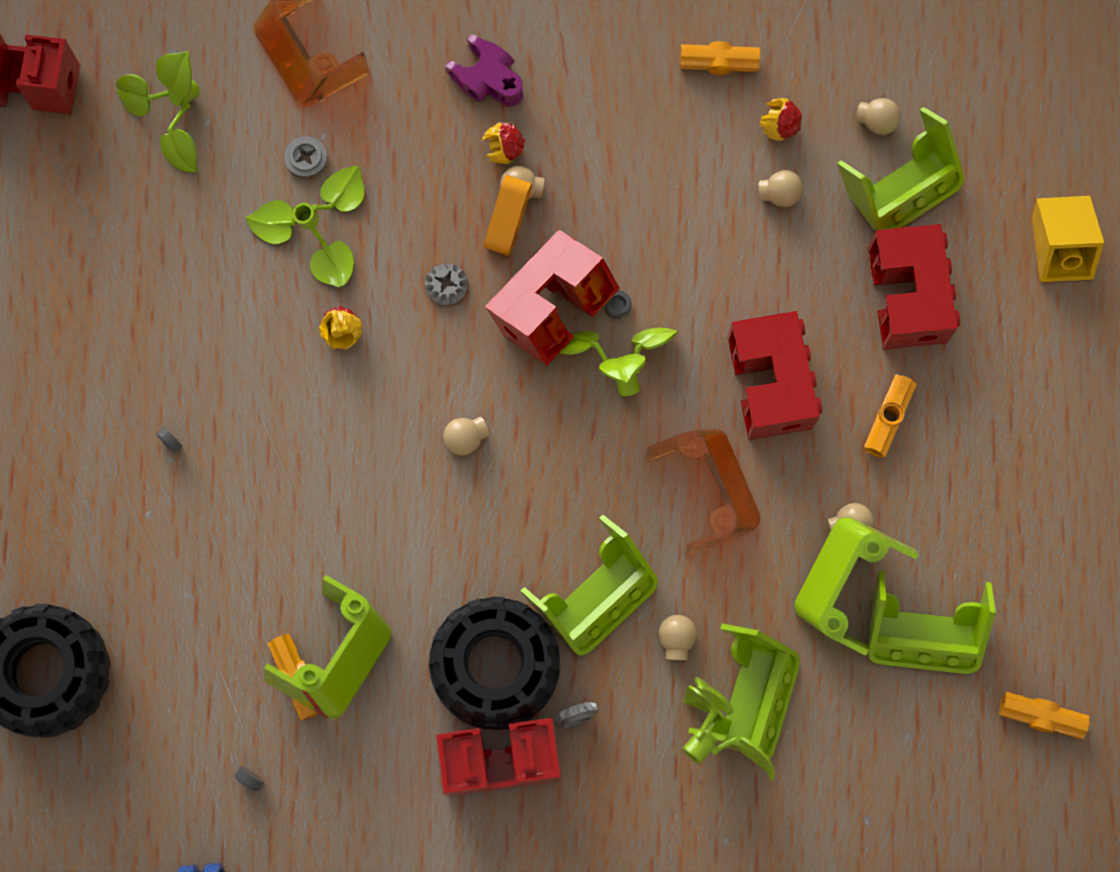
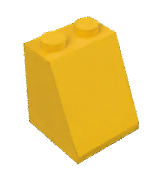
M1091 197L1037 198L1032 220L1040 282L1094 280L1104 240Z

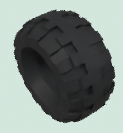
M504 597L478 598L467 602V604L457 610L455 609L438 628L433 638L429 655L430 678L442 704L459 720L482 729H508L509 724L526 722L533 718L552 697L560 674L559 647L554 633L547 622L528 605L518 600L515 601ZM489 636H501L513 642L518 648L522 659L521 670L517 678L508 686L500 689H489L479 685L471 677L468 670V656L471 649L478 641Z
M36 604L12 610L11 614L3 619L0 618V725L20 735L47 738L59 736L64 732L76 729L91 714L93 715L101 705L100 701L104 693H107L110 682L108 679L109 668H111L104 645L105 642L98 631L87 620L66 608L50 604ZM42 643L50 644L59 649L63 655L64 672L58 685L49 693L40 697L29 696L21 691L16 679L17 665L24 653L30 648Z

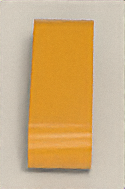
M509 175L504 177L484 241V248L506 256L511 255L531 193L532 183Z

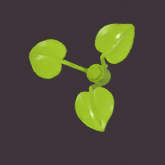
M188 51L165 54L158 58L156 62V73L159 81L168 87L167 91L148 95L149 88L144 79L134 74H126L116 81L117 93L124 107L135 116H144L149 113L151 108L149 100L169 96V100L173 105L182 107L168 127L169 134H164L160 137V147L166 160L175 168L195 173L199 170L197 168V150L194 141L185 131L181 129L174 130L185 111L190 109L189 103L200 96V88L192 80V69Z
M358 166L341 169L328 177L323 183L320 195L325 202L330 203L329 205L313 204L311 206L308 203H299L292 209L289 204L282 200H273L246 216L247 224L260 239L274 245L289 241L292 237L291 226H296L297 223L302 228L311 230L324 248L316 251L311 257L310 269L312 274L324 284L339 288L345 286L350 280L354 269L353 253L342 241H335L328 247L316 229L319 223L317 211L331 210L335 206L341 212H350L361 205L365 196V187L361 169Z
M662 327L645 329L632 338V343L637 345L634 354L608 359L599 343L596 342L600 338L598 333L594 331H578L572 333L574 338L560 353L572 355L584 352L590 347L595 348L604 361L599 366L600 372L616 380L620 396H631L640 391L637 374L640 373V369L646 363L645 357L639 355L640 351L643 348L649 350L660 347L679 333L677 330Z
M697 677L695 679L696 688L691 685L686 688V696L683 703L699 708L709 713L700 731H697L682 748L683 752L692 761L700 765L710 753L716 756L724 748L736 745L745 756L766 771L772 782L775 777L772 762L759 747L744 737L740 739L733 737L715 747L714 743L717 739L707 729L714 717L719 718L721 721L725 719L719 708L729 715L732 714L733 708L720 692Z

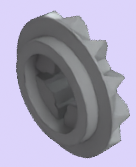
M310 136L294 139L289 143L284 154L288 170L296 176L299 175L306 178L314 174L318 175L319 171L325 167L327 159L324 145L318 139ZM300 150L307 155L313 154L310 156L312 164L307 163L305 160L300 162L302 159Z
M443 262L441 265L433 266L432 270L426 275L425 289L428 296L434 302L441 305H451L457 303L465 296L468 289V280L464 270H461L455 264ZM450 275L451 283L454 286H447L442 293V283L438 280H445Z
M586 702L562 710L554 717L556 726L570 728L595 718V714L599 712L597 704Z

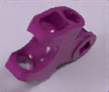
M471 35L467 40L468 47L480 60L471 67H463L454 61H449L445 66L446 73L464 93L478 102H482L489 94L504 106L513 107L518 105L523 99L521 77L510 70L514 64L513 58L495 43Z

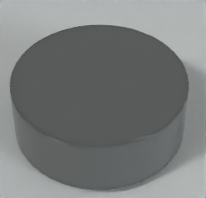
M619 290L604 305L606 313L614 319L626 317L631 310L629 295Z
M164 427L156 433V436L173 453H177L183 447Z
M240 767L234 775L237 781L254 791H259L264 783L262 778L244 767Z

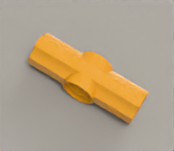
M724 41L712 42L709 46L681 44L680 69L708 70L709 73L714 75H726L731 71L759 72L760 48L732 47L730 43Z
M904 375L894 376L863 449L868 454L875 457H886L917 383ZM890 411L894 413L896 421H888L884 417V412Z
M290 633L281 635L267 643L278 669L288 676L293 677L296 671L306 664L304 660H301ZM291 698L301 721L319 715V713Z
M1004 692L999 706V716L1029 724L1028 727L1046 733L1056 732L1080 740L1085 738L1090 723L1089 715L1061 708L1058 703L1040 698L1030 699L1011 692Z

